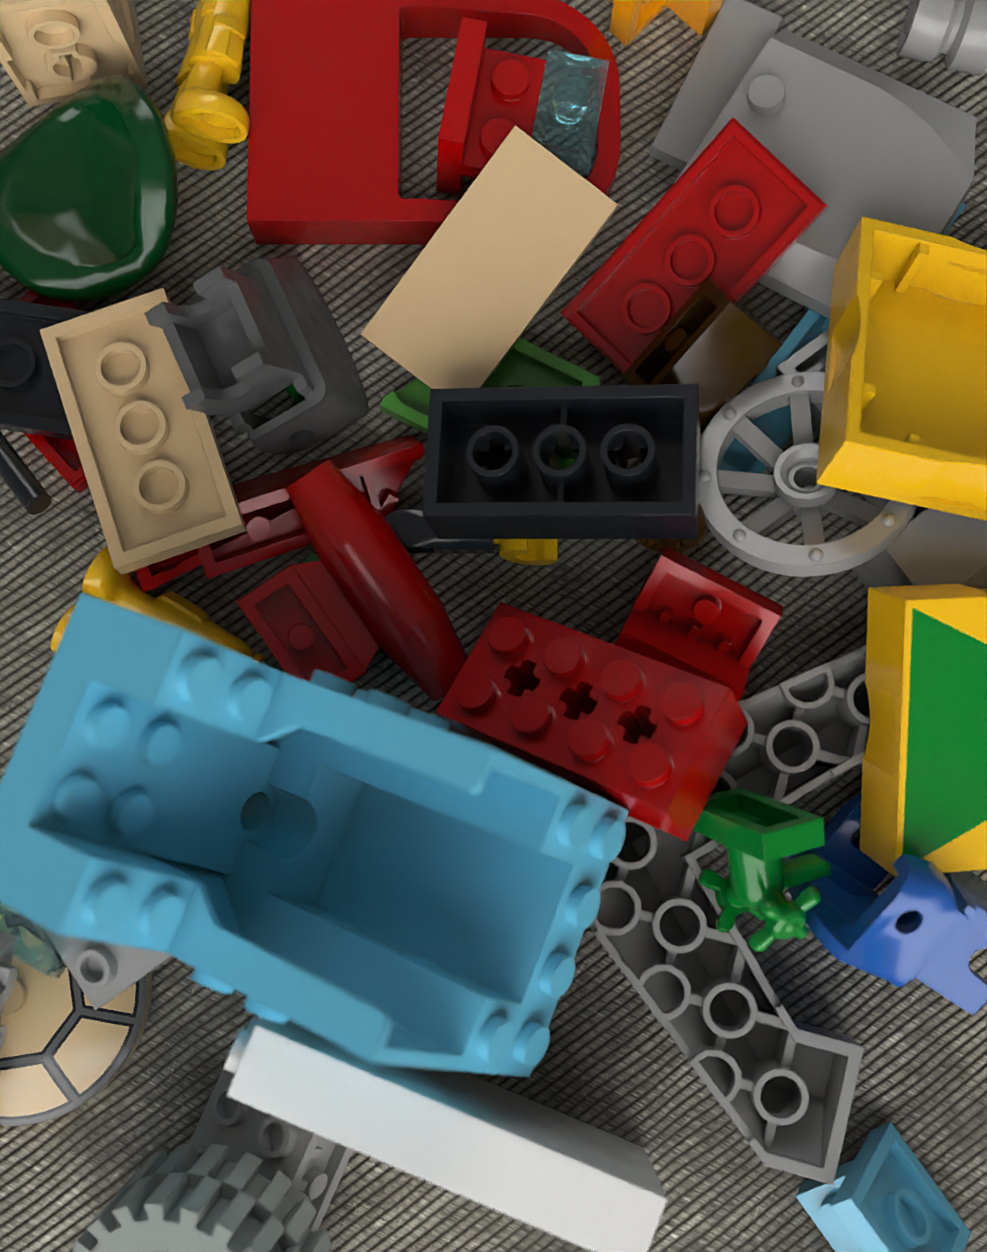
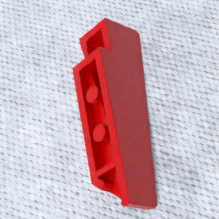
M406 435L232 484L247 531L137 569L136 573L143 592L152 590L201 564L207 578H211L311 545L312 543L286 488L328 459L386 518L388 514L393 512L399 501L397 493L414 461L421 460L424 455L423 444L412 435Z

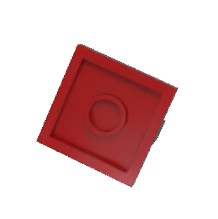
M462 17L438 136L436 191L460 195L463 176L477 178L515 125L532 138L546 60L485 48L487 21Z
M665 545L648 579H645L614 645L727 686L732 689L737 701H739L744 693L749 670L781 618L783 605Z

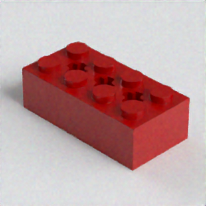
M502 602L497 606L436 711L441 719L451 723L449 727L456 735L499 750L629 810L628 816L684 841L688 840L748 724L732 689Z

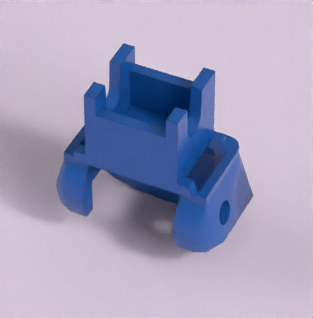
M860 793L847 802L824 827V846L784 857L783 861L814 853L832 865L831 876L789 888L788 891L793 901L806 888L810 886L816 887L821 898L816 906L805 912V922L821 944L839 961L886 980L896 987H901L910 980L913 981L917 978L963 1010L974 1015L987 1002V980L968 966L969 959L976 951L987 948V882L971 871L942 873L932 862L915 855L902 853L893 863L898 876L878 896L873 890L889 872L860 851V843L851 841L853 833L860 829Z

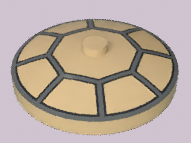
M0 903V931L17 937L11 965L17 968V979L11 995L3 1006L0 1025L6 1027L5 1040L0 1050V1125H30L51 1120L81 1106L102 1091L125 1067L143 1035L148 1020L152 997V972L107 1004L94 1010L42 926Z

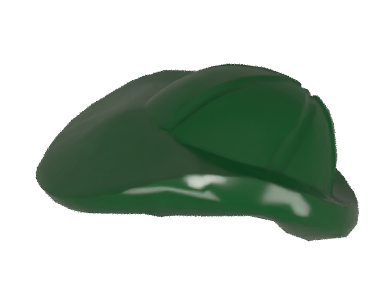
M121 75L101 76L71 95L42 119L26 129L0 155V265L14 279L30 290L52 299L76 302L115 296L134 286L152 273L165 255L171 241L178 207L177 164L163 117L155 102L140 85Z

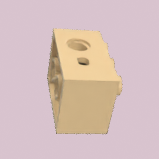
M0 0V63L29 107L63 102L77 91L105 75L125 76L142 88H148L134 0Z

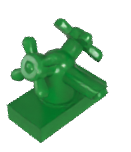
M742 787L711 794L692 831L720 842L727 848L730 877L723 879L714 871L706 869L699 874L698 878L701 885L715 891L716 902L722 910L716 920V929L723 933L730 931L734 926L736 915H740L748 910L758 919L765 920V926L756 932L748 942L753 950L757 952L766 950L775 938L789 939L793 936L800 939L805 938L808 935V927L805 924V912L819 903L820 893L815 886H810L794 901H788L783 895V891L831 876L832 865L814 853H808L784 861L783 857L824 846L823 817Z

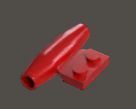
M328 459L286 488L319 561L288 565L237 600L236 603L284 671L289 675L310 682L316 669L351 683L365 673L378 647H380L432 701L439 700L446 696L468 658L442 601L385 517Z

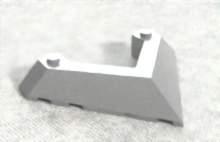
M866 645L738 702L748 724L711 794L742 787L789 805L850 768L862 771V760L866 750L870 727V704L865 684ZM627 815L624 823L625 839L623 846L616 858L609 863L599 890L601 897L600 907L596 918L589 927L682 1051L710 1092L738 1127L764 1165L833 1185L864 1046L848 1035L793 1021L771 988L735 924L728 932L723 933L716 929V920L722 910L716 902L715 892L700 884L698 878L703 870L696 859L722 843L695 831H692L688 840L684 841Z

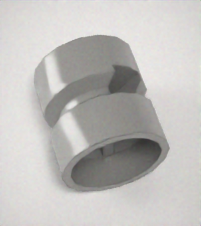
M910 0L898 38L897 56L920 62H932L940 54H943L946 68L976 76L982 75L987 68V0Z

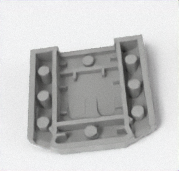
M783 29L769 38L679 175L680 177L734 117L812 190L828 208L758 283L830 319L834 265L862 216L941 235L944 234L969 194L974 180L976 117L789 30Z

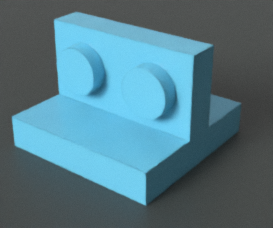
M891 1122L870 1130L855 1160L837 1167L833 1185L814 1179H807L796 1194V1198L835 1252H964L971 1231Z

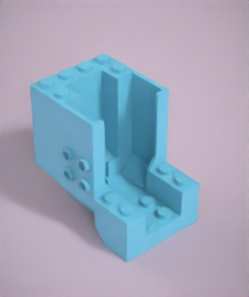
M81 593L0 782V903L57 935L169 953L195 968L191 979L200 985L222 993L233 994L234 990H237L246 995L247 999L244 1008L249 1012L278 1023H287L288 1019L370 1063L530 1077L533 1067L541 1061L550 1041L548 1027L558 1000L566 993L574 978V957L584 930L592 924L598 913L601 901L599 890L609 863L616 858L623 846L625 839L624 823L629 810L499 750L447 732L451 724L450 722L411 708V704L373 689H369V692L356 688L352 697L356 685L331 674L315 669L310 682L278 671L183 628Z

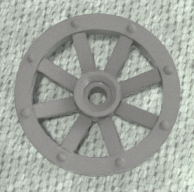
M825 372L790 373L767 379L749 387L718 411L700 439L699 509L707 527L721 545L733 555L754 567L771 573L786 576L814 577L835 574L859 566L887 549L906 529L917 508L916 505L889 500L884 508H880L842 492L844 491L843 489L816 484L819 444L813 443L810 403L823 404ZM790 405L794 446H791L786 451H782L752 421L770 411ZM736 438L774 474L720 470V465L727 448L733 439ZM803 485H813V486H815V487L810 488V489H803V488H801V486H803ZM721 493L776 499L741 523L726 506ZM829 511L863 526V528L841 539L825 543L821 514ZM793 514L801 517L804 545L787 544L764 537V535Z

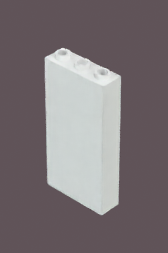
M260 1016L258 1019L253 1018L247 1029L242 1028L224 1066L225 1070L235 1074L226 1096L593 1252H648L667 1202L665 1192L643 1147L463 1071L370 1063L288 1019L287 1023H278Z

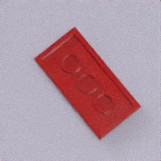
M733 117L564 307L560 314L624 374L707 277L740 303L824 213L828 206Z

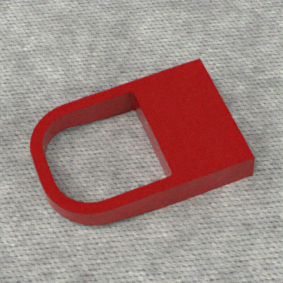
M251 0L247 222L256 244L427 245L459 201L402 198L403 41L407 38H458L462 17L487 21L486 38L545 40L564 48L582 64L591 80L595 99V163L586 180L609 197L615 182L620 158L621 129L619 72L614 54L607 40L585 15L559 0Z

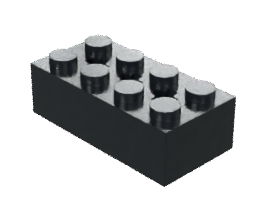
M698 384L430 389L422 516L438 539H698L701 430ZM574 459V464L562 469L563 460ZM628 459H640L641 463L637 464V467L626 469ZM500 460H509L506 465L499 468Z

